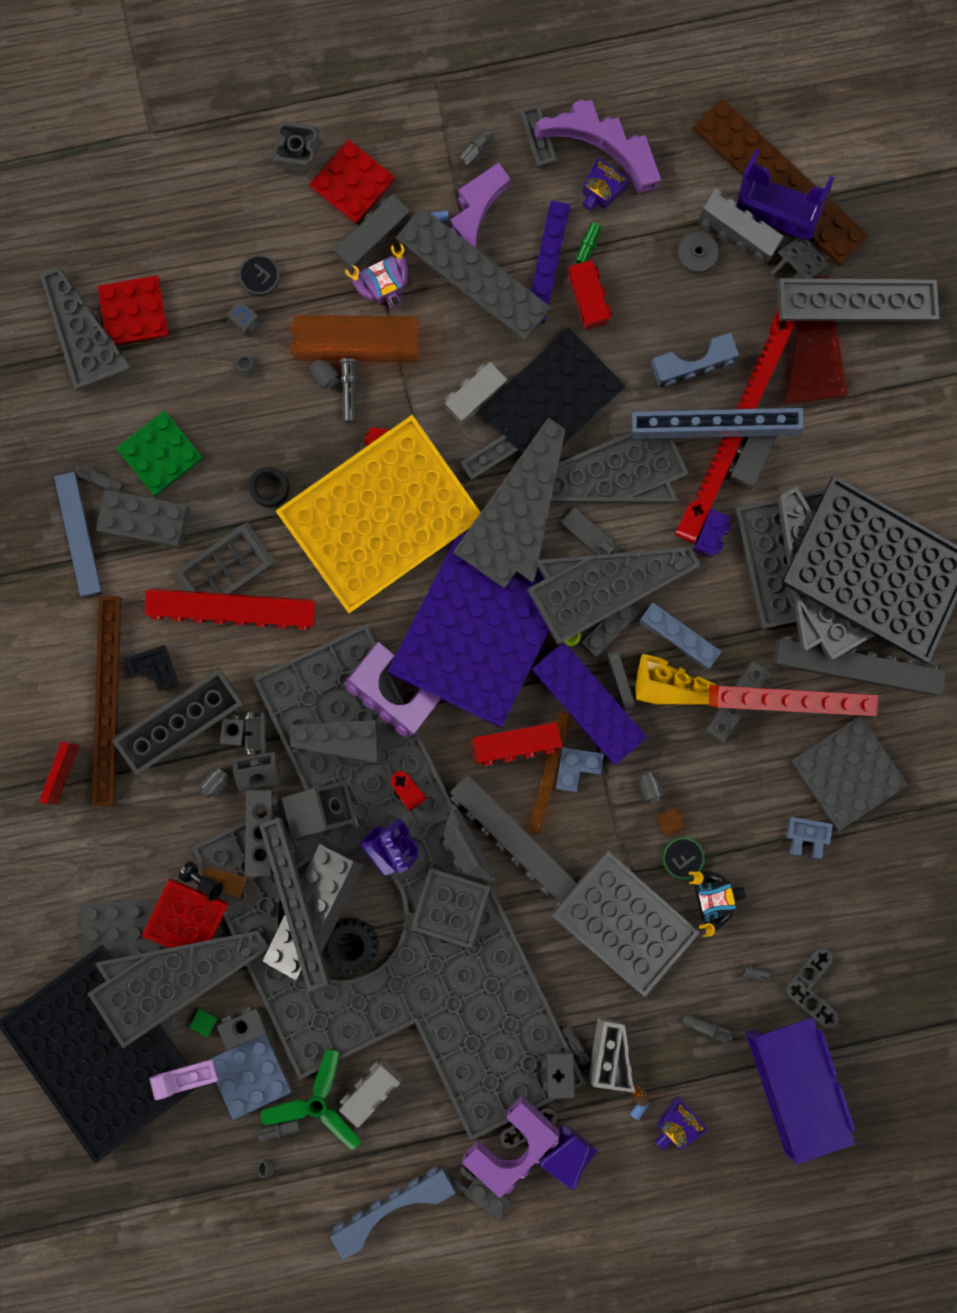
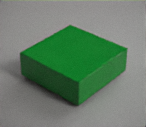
M199 1008L189 1028L208 1037L218 1017Z

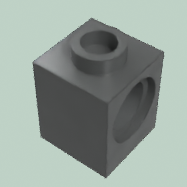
M229 715V719L223 718L220 744L244 746L246 732L244 720H241L242 716ZM233 724H236L239 728V732L235 736L229 734V728Z

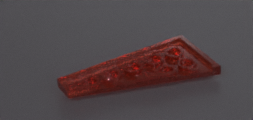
M824 275L813 277L812 279H829V277ZM799 321L785 405L847 396L836 322Z

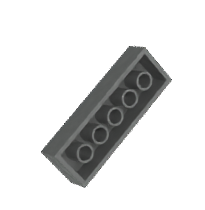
M217 667L113 737L112 742L133 772L138 775L243 704V700L222 669Z
M319 844L303 876L301 885L322 953L364 865L331 847ZM285 915L263 962L296 981L305 982Z

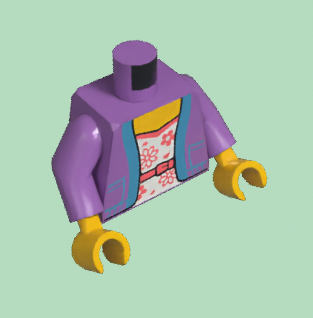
M401 243V250L399 252H395L393 245L391 246V250L396 255V258L392 255L360 272L356 266L352 265L354 268L352 275L345 269V274L352 278V283L361 296L370 301H376L378 304L387 301L391 310L402 305L398 295L404 292L403 287L407 284L408 266L405 256L402 255L404 247Z

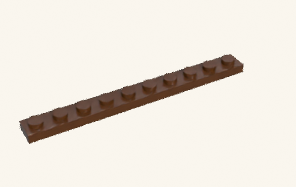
M99 596L92 806H115L117 748L113 744L112 739L117 735L122 600V597Z

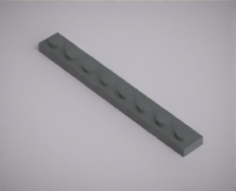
M276 818L259 826L308 992H312L329 986L331 983L282 818Z

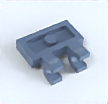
M789 817L787 838L793 839L789 854L801 855L802 842L805 841L813 843L810 858L822 859L823 845H830L833 824Z

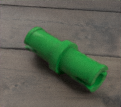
M590 223L585 238L580 242L581 247L574 260L576 263L587 262L592 250H595L597 246L596 241L602 230V226L599 224Z

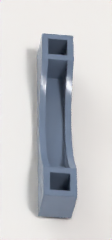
M435 1166L426 1172L427 1175L419 1179V1177L412 1179L407 1183L408 1186L402 1190L400 1188L395 1189L386 1200L382 1201L379 1199L370 1205L371 1208L365 1212L361 1210L355 1213L349 1222L344 1223L342 1221L335 1225L330 1238L342 1260L362 1249L371 1229L389 1212L413 1203L437 1205L454 1195L456 1187L451 1182L452 1180L444 1166L439 1168Z

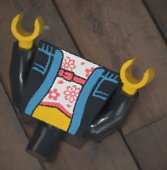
M690 871L689 874L694 875V880L689 882V884H694L701 920L703 923H707L700 925L699 929H706V934L703 937L712 936L716 930L722 928L732 918L733 912L736 911L735 901L746 899L745 890L743 887L732 889L730 881L725 880L720 874L711 871Z

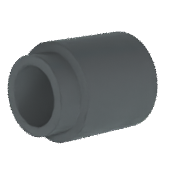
M319 358L310 366L311 375L324 389H333L339 383L338 378L340 375L326 360L323 361Z
M216 767L199 784L202 787L200 792L209 799L211 796L216 798L227 785V780L230 777Z
M655 772L640 776L639 786L645 802L650 801V804L662 801L661 796H664L665 793L659 776H656Z

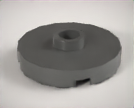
M694 232L685 236L680 242L677 252L681 266L687 271L696 274L710 270L716 263L719 254L718 245L715 240L707 233ZM700 249L702 253L697 254L695 250Z

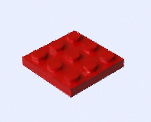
M348 139L309 185L312 190L357 225L396 179L394 175Z
M158 275L97 286L104 329L116 346L169 336Z
M169 878L141 937L168 948L211 940L228 906V902L219 898L215 901H209L200 890Z

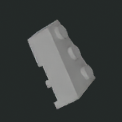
M598 1018L588 1082L593 1087L635 1093L631 1075L632 1069L628 1056L629 1049L625 1025L620 1021Z
M384 1058L381 1062L376 1060L369 1068L371 1073L366 1078L362 1076L354 1085L356 1090L351 1095L347 1093L340 1101L342 1105L339 1111L357 1128L388 1097L390 1091L401 1083L402 1075Z

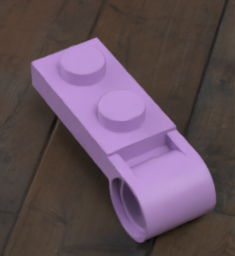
M209 1059L152 1076L149 1080L154 1099L159 1100L169 1097L174 1093L216 1082L219 1078L214 1059Z

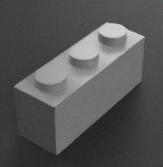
M491 362L487 365H481L476 370V375L472 379L467 378L460 385V390L456 393L454 391L451 392L445 399L446 410L461 426L507 385V379Z

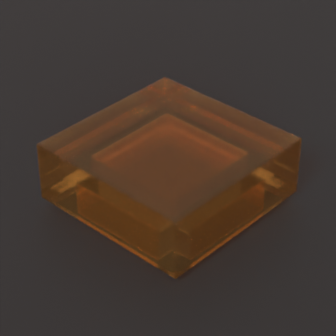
M676 807L656 816L664 835L684 827Z

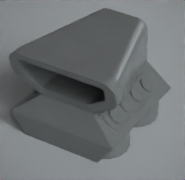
M283 121L279 124L277 130L278 136L274 148L273 163L284 167L287 174L304 177L307 171L314 167L315 156L322 141L319 138L320 130L313 125Z

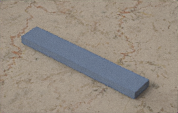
M75 472L54 476L80 596L84 597L101 593L102 588L77 475Z

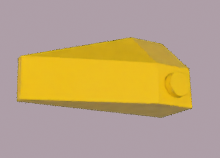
M642 654L635 682L637 700L653 704H709L710 685L716 684L699 676L694 678L686 674V670L681 667L677 670L667 665L668 661L662 658Z

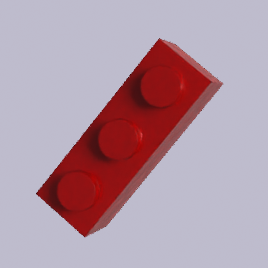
M593 260L569 266L568 276L584 329L589 330L608 324L612 311L610 305L605 303L606 291L598 280L600 278L598 266H594Z

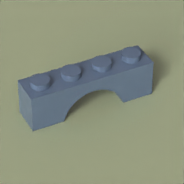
M728 333L711 339L707 355L698 361H684L673 352L653 358L651 366L658 386L665 385V387L676 384L677 380L684 378L687 381L695 378L698 373L708 374L715 371L716 367L722 365L723 368L735 364L739 354L732 334Z
M654 603L649 606L639 620L640 624L654 634L674 644L690 660L704 670H708L721 653L719 649Z

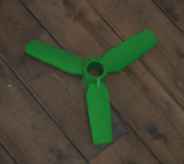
M335 1049L326 1050L313 1087L314 1093L310 1096L309 1101L298 1099L262 1110L261 1120L263 1125L301 1119L309 1114L312 1117H321L322 1122L351 1150L358 1147L361 1142L358 1136L335 1110L327 1107V1095L331 1091L340 1052ZM319 1101L323 1107L315 1108L312 1102Z

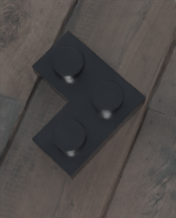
M166 645L125 658L131 678L133 679L152 673L158 691L180 685Z

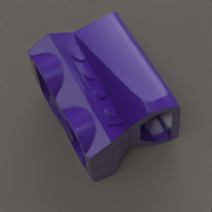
M395 819L387 829L384 826L374 827L360 842L362 848L383 876L394 872L399 874L410 868L419 856L416 843L409 837L407 825L400 819Z
M564 1124L559 1129V1143L552 1150L549 1148L544 1153L545 1156L540 1161V1165L574 1191L583 1170L598 1150L577 1132Z

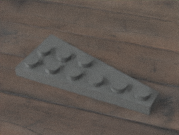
M57 267L41 273L40 277L74 389L79 391L133 370L62 269Z

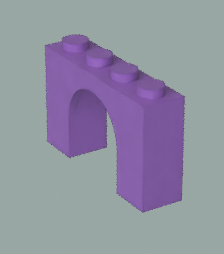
M378 642L371 648L343 685L347 687L346 689L350 694L358 696L363 700V704L367 708L374 709L380 714L379 717L384 722L392 724L400 735L408 738L415 734L440 699L419 689L408 704L395 705L388 702L382 696L378 682L381 672L395 655Z
M522 1095L507 1110L506 1118L527 1138L529 1144L527 1151L517 1159L504 1160L495 1156L477 1140L463 1155L462 1163L499 1198L505 1193L509 1194L514 1189L519 1178L521 1180L524 1179L530 1171L529 1168L534 1163L536 1165L539 1164L545 1156L544 1153L549 1148L552 1150L559 1143V1129Z

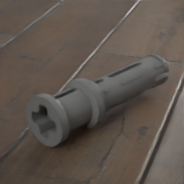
M344 358L339 360V363L342 365L340 381L343 384V422L354 423L356 422L355 384L358 381V377H356V364H358V360Z

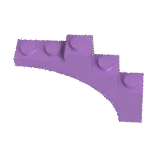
M592 100L577 101L573 104L570 113H561L554 118H542L535 126L534 133L536 139L551 136L570 137L597 146L612 156L623 167L630 177L637 194L656 189L661 181L646 135L640 137L634 135L626 140L619 117L614 119L605 118L600 122Z
M499 163L458 190V202L465 210L450 220V229L475 249L480 224L488 208L499 195L510 187V178Z

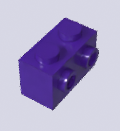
M710 509L693 551L711 559L716 553L720 554L724 544L721 542L723 534L727 535L731 527V523H729L730 516Z

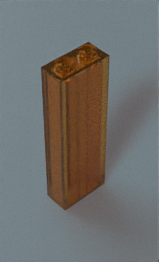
M294 315V322L290 323V332L294 334V342H290V354H293L295 361H316L319 358L323 361H339L344 358L357 359L358 362H418V316Z

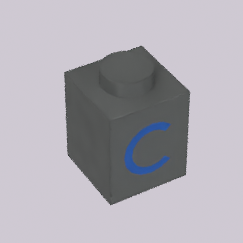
M241 300L226 314L229 321L247 337L250 333L254 334L260 327L261 321L259 316Z

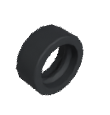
M270 466L262 467L251 476L249 492L253 499L261 506L268 508L277 507L288 497L290 490L289 482L284 473L279 469ZM267 475L275 476L281 482V491L273 499L263 498L257 491L259 480Z

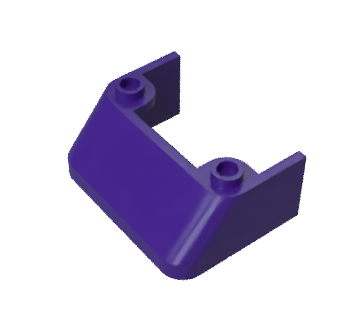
M756 149L744 171L736 207L741 211L748 210L751 212L756 222L763 221L776 230L804 240L811 239L828 201L835 177L830 176L824 189L813 187L809 190L808 195L770 182L771 174L768 169L757 165L760 150Z

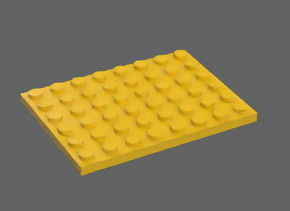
M413 415L276 510V513L348 613H351L468 530L481 513Z

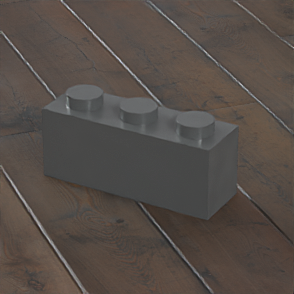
M776 436L747 437L744 444L740 443L736 452L739 455L736 462L732 461L728 469V473H730L728 480L751 490L757 481Z

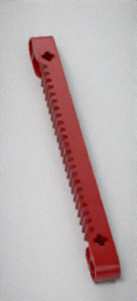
M779 308L769 329L770 336L748 379L749 381L738 401L736 410L757 408L796 321H780ZM780 325L783 326V331L779 330ZM722 437L718 445L719 447L715 451L716 454L708 466L709 469L705 473L706 476L702 480L703 484L700 485L699 491L695 495L697 500L691 502L685 510L675 536L694 544L743 437ZM696 508L699 509L700 514L698 516L694 515Z

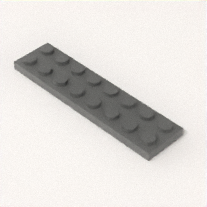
M422 206L396 237L398 243H401L403 247L523 341L527 340L551 310L550 306Z
M780 278L777 281L780 321L937 322L940 319L937 280Z

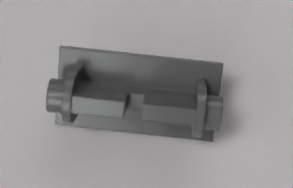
M265 712L246 713V717H244L245 732H251V736H245L244 751L247 752V755L266 753Z

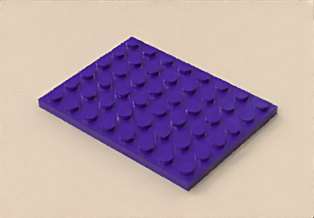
M466 530L455 538L387 673L488 723L502 728L549 631L527 591L528 588L545 579L537 567L533 583L516 572L505 589L453 554V551L468 532Z

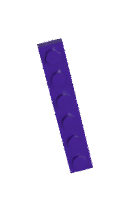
M552 200L549 205L531 292L548 306L570 210V204ZM546 316L540 323H545Z

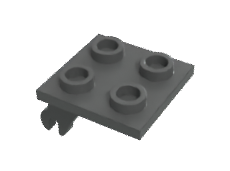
M797 238L778 252L783 260L769 274L773 276L789 262L798 272L794 278L812 279L827 268L829 264L811 246L808 240Z

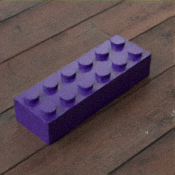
M565 642L531 670L613 765L619 763L647 738Z

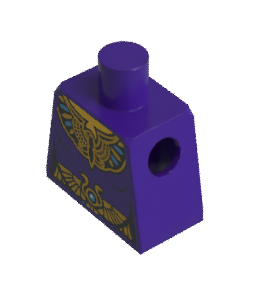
M598 157L583 185L582 193L587 197L582 203L583 207L588 211H592L598 204L606 209L627 189L630 179Z
M676 1096L657 1122L659 1129L663 1133L655 1140V1143L663 1151L672 1142L681 1150L707 1132L708 1128Z

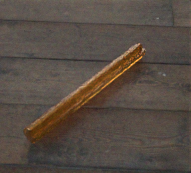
M565 712L559 713L557 721L562 747L570 720V714ZM562 747L556 748L557 753L548 755L529 827L530 833H540Z

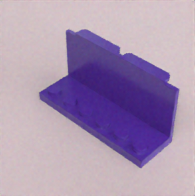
M813 1017L764 1034L753 1029L746 1031L745 1034L785 1156L798 1165L854 1145L851 1132L855 1131V1127L842 1088L836 1078L837 1073L825 1036L821 1029L816 1028Z

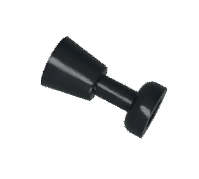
M187 862L180 869L179 879L185 883L193 880L198 884V889L209 901H215L222 894L224 889L223 883L207 876H200L198 874V866L194 862Z

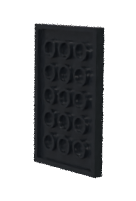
M568 328L480 409V413L522 455L548 418L565 429L563 446L625 388V385Z

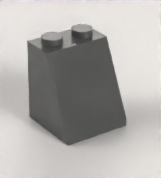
M346 781L313 788L282 798L292 839L356 822Z

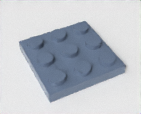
M267 1033L210 1058L214 1059L219 1078L216 1083L233 1120L292 1092Z

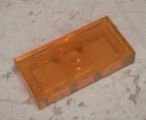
M205 866L202 877L207 876L223 883L224 889L222 893L239 898L242 897L247 877Z

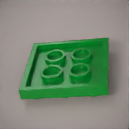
M165 410L116 448L155 497L204 459Z

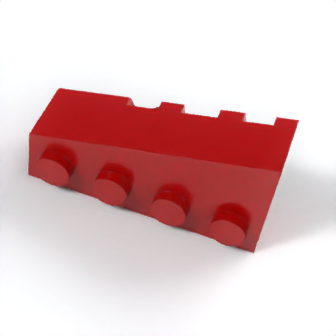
M557 722L470 739L474 764L482 763L483 766L494 765L495 760L503 759V763L515 761V756L524 755V759L536 757V752L544 751L545 755L557 753L556 748L562 747Z

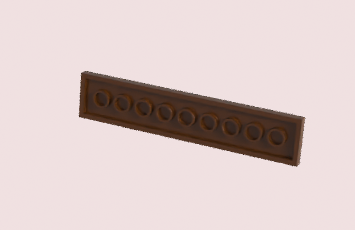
M722 98L693 127V130L742 176L755 150L758 149L760 153L757 165L768 169L771 174L770 182L808 195L811 188L817 187ZM828 198L811 240L840 267L869 235Z

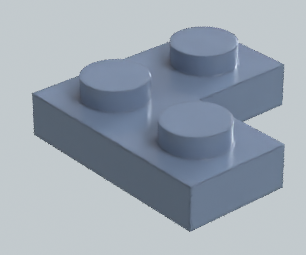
M562 747L556 789L577 792L580 772L601 775L604 754Z

